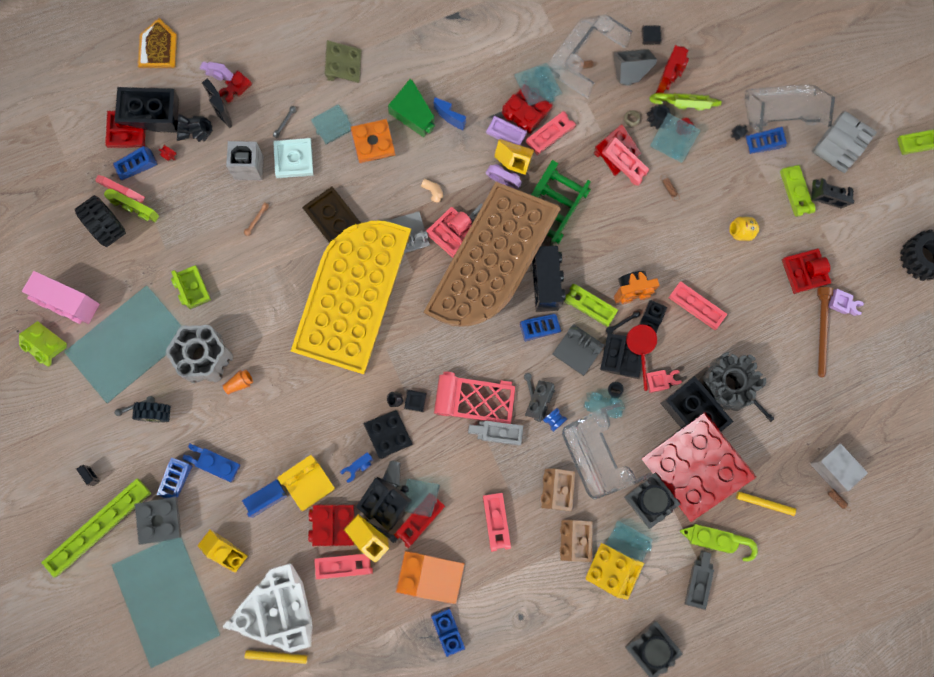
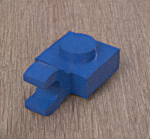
M367 452L354 461L352 465L343 468L340 473L343 475L346 472H350L351 477L346 481L351 483L356 477V472L359 470L363 472L372 465L370 462L373 461V458Z

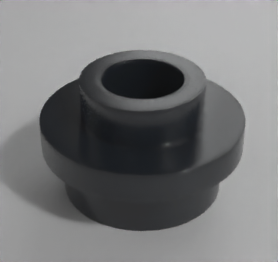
M739 124L731 130L732 134L730 137L736 141L748 132L746 124L743 126Z

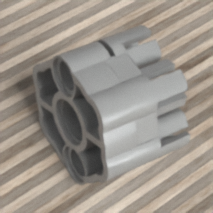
M843 111L828 128L812 152L845 173L848 167L850 168L854 161L861 156L873 139L872 136H875L877 131L862 121L859 122V119L847 111Z
M209 325L180 327L171 344L166 349V355L176 369L177 374L191 383H195V381L200 382L203 379L213 381L214 383L220 381L222 378L219 374L223 375L222 367L230 364L227 361L228 359L233 360V354L224 346L222 336ZM204 347V355L198 360H193L195 350Z

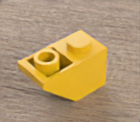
M499 139L494 157L507 169L526 175L534 150Z
M359 514L345 527V531L359 550L375 563L389 549L388 538Z
M209 529L197 545L206 557L235 573L248 557L226 538Z

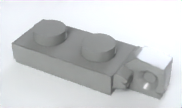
M484 421L479 422V426L469 425L468 434L478 435L477 439L521 446L522 425Z

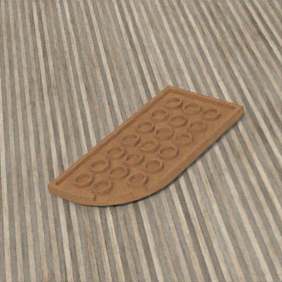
M495 182L423 313L444 324L458 327L476 325L495 316L507 305L517 290L557 217L560 207Z

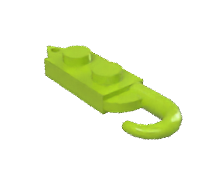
M655 93L649 97V100L654 104H663V101H667L679 109L690 107L696 110L711 109L714 106H720L722 102L721 100L710 98L709 95Z
M697 524L679 530L690 541L689 544L725 553H734L738 549L739 544L747 545L751 548L752 552L749 557H743V561H752L758 554L756 543L748 537Z

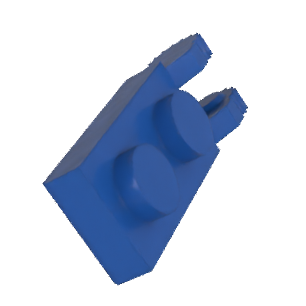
M189 443L188 448L201 453L198 460L193 459L189 455H183L182 459L228 482H233L241 466L240 464L208 449H202Z

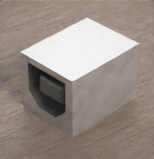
M228 141L226 167L234 180H262L263 154L257 142Z
M841 443L828 446L810 463L837 493L849 491L868 473Z

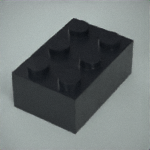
M541 246L532 260L536 312L558 311L560 306L563 305V300H565V289L561 287L562 282H564V272L560 270L562 252L558 251V246Z
M695 376L660 403L681 429L704 412L720 432L734 422Z

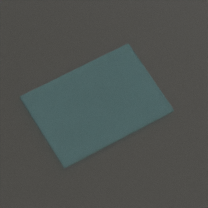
M146 285L64 353L103 400L109 403L166 356L167 347L171 344L177 330L182 326Z
M182 538L163 541L111 565L150 668L220 636Z

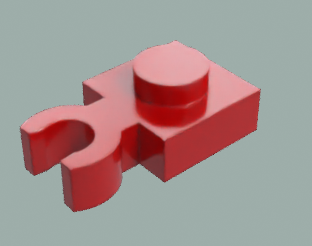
M237 70L233 74L231 81L225 82L227 87L221 88L218 93L220 97L228 94L225 100L227 103H230L235 94L240 97L252 83Z

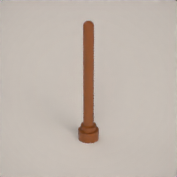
M831 287L817 288V296L821 300L818 376L821 378L826 376L829 301L833 296V288Z

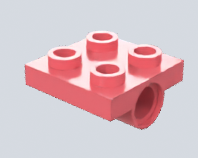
M451 207L426 232L435 243L454 258L472 222L467 214L462 211L458 213Z

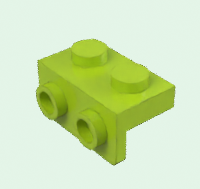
M196 265L180 272L176 270L171 271L173 275L171 281L175 289H179L180 294L178 298L182 305L193 309L211 301Z
M38 321L19 334L20 348L32 354L37 362L43 363L47 367L52 365V358L67 348L66 342Z

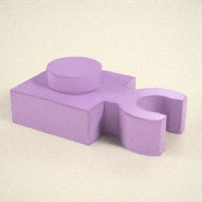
M202 62L200 66L201 70L206 71V75L213 76L219 81H231L233 74L224 64Z
M836 289L833 290L829 308L843 314L850 313L853 316L861 315V312L856 310V306H864V303L862 301H852L853 295Z

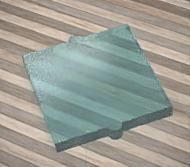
M339 105L311 119L317 130L316 133L321 136L326 145L351 131L352 125L348 121V116L343 113Z
M408 479L406 486L409 487V491L404 494L412 501L404 512L431 517L434 505L437 503L436 498L440 485Z

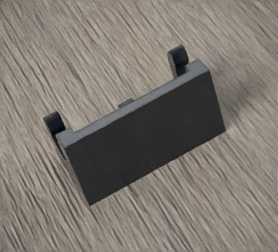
M821 178V182L815 179L812 182L811 200L842 209L854 204V190L852 187H848V194L846 195V188L826 184V179Z

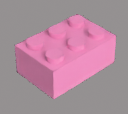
M33 271L22 290L23 293L28 295V300L45 309L52 310V312L60 316H65L78 324H81V322L89 324L100 305L87 295Z

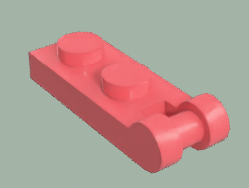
M563 111L528 137L526 143L534 150L536 155H539L567 132L573 130L576 124L573 120L570 121L567 113Z
M616 137L609 141L602 152L630 178L634 185L639 186L642 182V177L646 176L649 172L648 167Z
M503 493L484 495L483 502L491 552L497 551L500 548H505V550L511 549ZM502 534L503 540L496 541L495 535Z
M365 554L315 559L316 579L373 574L370 558ZM362 560L363 568L357 569L356 561Z

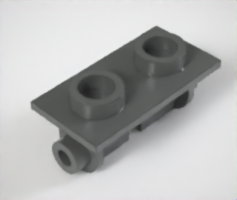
M538 381L525 416L534 418L538 422L545 418L544 416L548 409L546 403H550L555 393L554 383Z

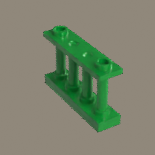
M554 160L550 162L531 194L537 198H540L541 195H548L570 208L566 217L558 213L555 218L561 225L557 232L549 229L547 236L552 238L549 246L560 243L564 236L562 231L581 199H586L591 191L588 188L591 183L590 180H587L584 187L559 174L557 170L559 163ZM550 180H557L578 192L579 195L575 202L552 190L548 185Z

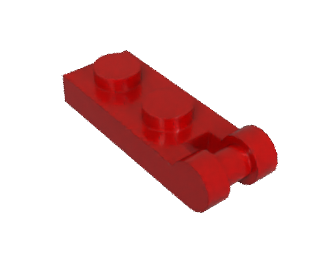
M430 493L396 531L394 536L397 539L400 538L409 549L445 508V505ZM408 527L414 532L411 537L405 533Z

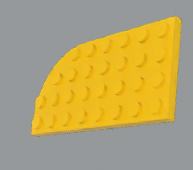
M369 221L346 228L329 243L320 260L291 352L365 375L412 231L411 228L387 221Z

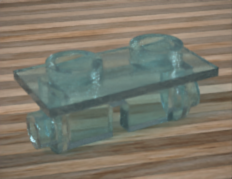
M592 392V394L586 393L589 401L585 400L583 408H586L587 411L600 414L601 409L605 408L603 415L615 419L622 417L623 411L620 408L625 410V405L621 399L613 397L610 399L604 398L602 394Z

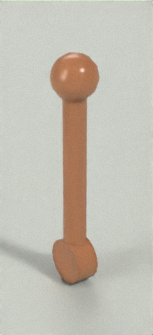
M264 203L261 210L248 229L244 230L246 236L251 235L252 228L263 212L268 209L269 204Z

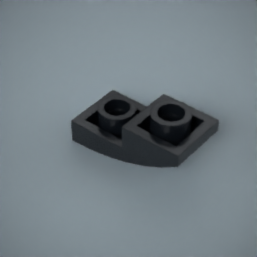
M649 300L639 325L650 326L657 333L667 307Z

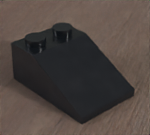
M117 87L114 122L155 132L177 133L179 109L177 93L175 89Z

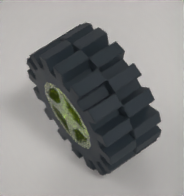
M134 402L132 419L145 422H169L171 405Z

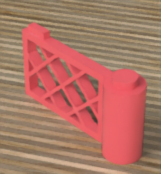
M444 372L443 375H439L434 414L511 424L515 386H512V382L501 380L500 384L458 378L453 372ZM462 383L470 384L474 391L465 396L461 391ZM483 386L489 387L493 393L486 399L478 391ZM502 389L510 390V397L505 402L497 394ZM476 392L482 402L473 407L467 398ZM495 395L501 405L492 410L486 401ZM465 400L472 410L466 414L458 413L459 404ZM483 403L490 411L485 417L480 416L475 410ZM503 406L508 412L507 420L499 419L495 411Z

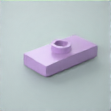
M494 116L486 134L521 146L527 131Z

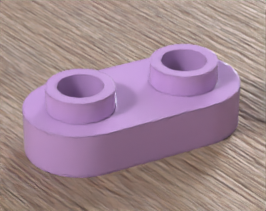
M490 165L486 171V175L489 178L516 190L522 184L517 174L505 171L500 165Z

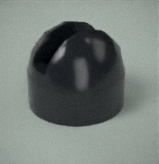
M612 382L608 386L609 395L613 398L621 397L624 393L623 385L619 382ZM611 390L619 391L620 393L611 392Z
M390 392L387 395L388 405L390 407L401 406L404 402L403 395L400 392Z

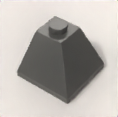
M649 49L613 52L616 78L620 84L625 86L639 82L657 63V58Z

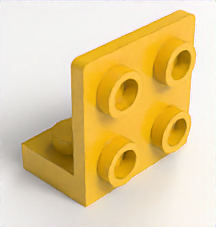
M309 455L277 477L279 482L285 485L301 511H305L335 490V487L313 455Z
M601 543L585 579L617 598L628 600L644 562L628 557Z

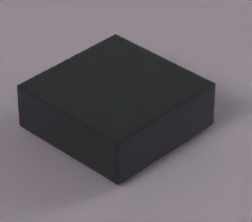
M643 25L642 44L660 45L662 42L660 25Z
M407 390L404 409L423 413L427 393Z
M81 465L76 468L86 485L95 486L99 483L100 480L91 466Z

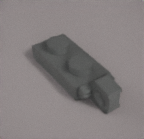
M701 551L699 560L694 561L685 605L706 610L714 574L713 564H710L712 553Z

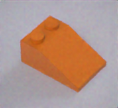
M405 551L396 592L456 604L464 563Z

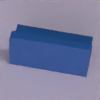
M276 479L243 499L242 502L248 510V517L254 518L288 496L280 482Z

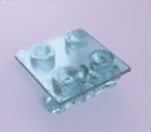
M547 63L514 74L529 106L544 100L551 103L555 101V96L562 94Z
M668 113L650 146L682 163L701 130Z
M617 521L606 545L628 557L643 562L647 552H650L653 545L651 543L653 539Z

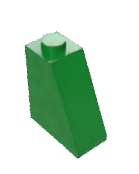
M409 79L388 105V111L390 115L424 138L435 127L434 115L413 80Z

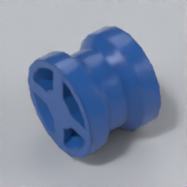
M558 408L543 419L545 423L551 426L550 429L553 432L567 420L565 416L560 414Z

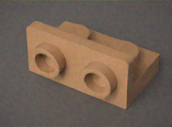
M545 469L541 508L572 512L575 472L561 469Z
M562 520L560 528L561 561L592 562V521Z

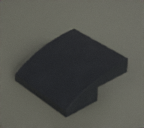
M208 78L205 79L202 85L210 98V104L217 117L231 128L232 121L218 91Z
M608 333L600 370L640 379L642 370L641 355L633 353L628 348L627 336Z
M375 477L356 507L369 520L375 518L387 531H390L394 528L412 500L389 482Z

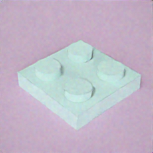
M311 138L274 141L276 178L314 175Z

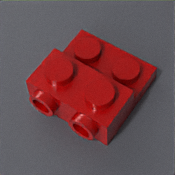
M674 46L656 93H664L665 89L669 90L671 83H675L677 77L682 76L689 61V58L686 57L689 50L686 47Z
M524 84L505 103L502 108V114L507 120H512L519 128L531 134L549 113L553 105Z
M313 505V510H309V522H313L312 530L308 532V541L312 542V546H354V542L345 531V527L354 519L355 505Z

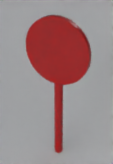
M637 325L628 332L626 342L628 348L633 353L641 355L644 391H647L645 355L655 349L658 340L656 332L650 326Z

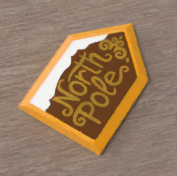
M160 18L140 33L139 68H175L177 35Z

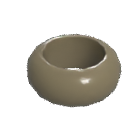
M634 110L628 111L624 115L625 124L630 127L637 126L640 122L639 113ZM633 115L637 121L631 122L627 117Z

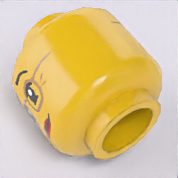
M736 217L731 222L729 231L737 241H751L759 233V225L755 218Z

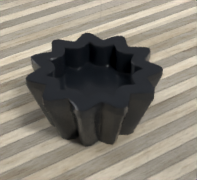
M661 104L653 106L647 112L648 118L646 121L650 122V127L655 126L657 130L660 127L665 129L666 125H670V120L672 119L670 109L666 105L662 106Z
M181 114L178 115L176 141L190 138L189 127L187 126L189 118Z
M193 116L188 119V132L192 134V138L197 139L198 142L206 141L213 132L211 121L203 116Z

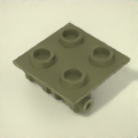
M327 40L325 75L327 80L334 81V78L337 77L359 83L361 49Z

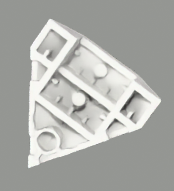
M292 564L271 569L262 582L255 587L239 606L231 619L224 624L223 628L235 630L242 635L269 645H275L288 652L310 647L312 620L303 582Z

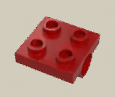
M107 111L105 140L107 148H141L145 146L146 129L117 124L114 122L115 111Z
M819 248L782 259L793 294L827 286L832 283L828 274L830 272V263L826 257H822Z

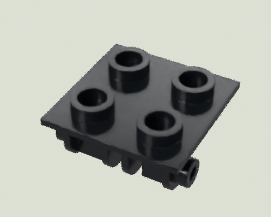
M397 410L363 423L379 459H384L390 454L413 445Z

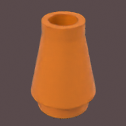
M246 369L243 371L239 370L222 386L229 395L250 387L253 379Z

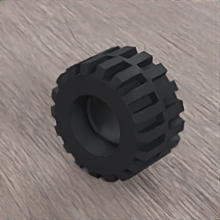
M93 195L75 208V213L79 220L101 245L108 247L126 234L123 225L99 197Z
M927 230L904 243L903 249L900 251V254L903 255L900 257V261L904 263L902 264L903 269L906 268L907 274H913V278H920L922 281L934 279V262L928 261L923 255V248L931 252L934 258L933 230Z

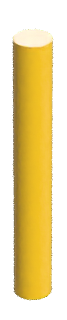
M737 492L736 499L795 516L796 508L743 492Z
M246 650L245 659L307 664L308 655Z

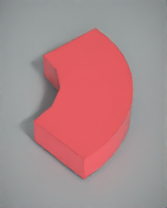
M98 175L95 180L106 188L113 189L139 203H142L145 198L104 176Z

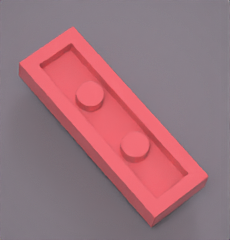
M681 281L668 297L714 330L720 326L727 316V313Z

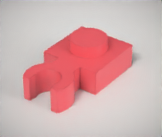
M665 370L647 373L649 393L670 389L669 384L673 386L681 384V380L675 381L673 379V375L679 374V370H674L669 375H666Z

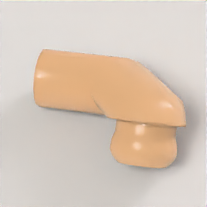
M427 179L423 180L421 187L431 191V200L439 203L441 198H443L440 186Z

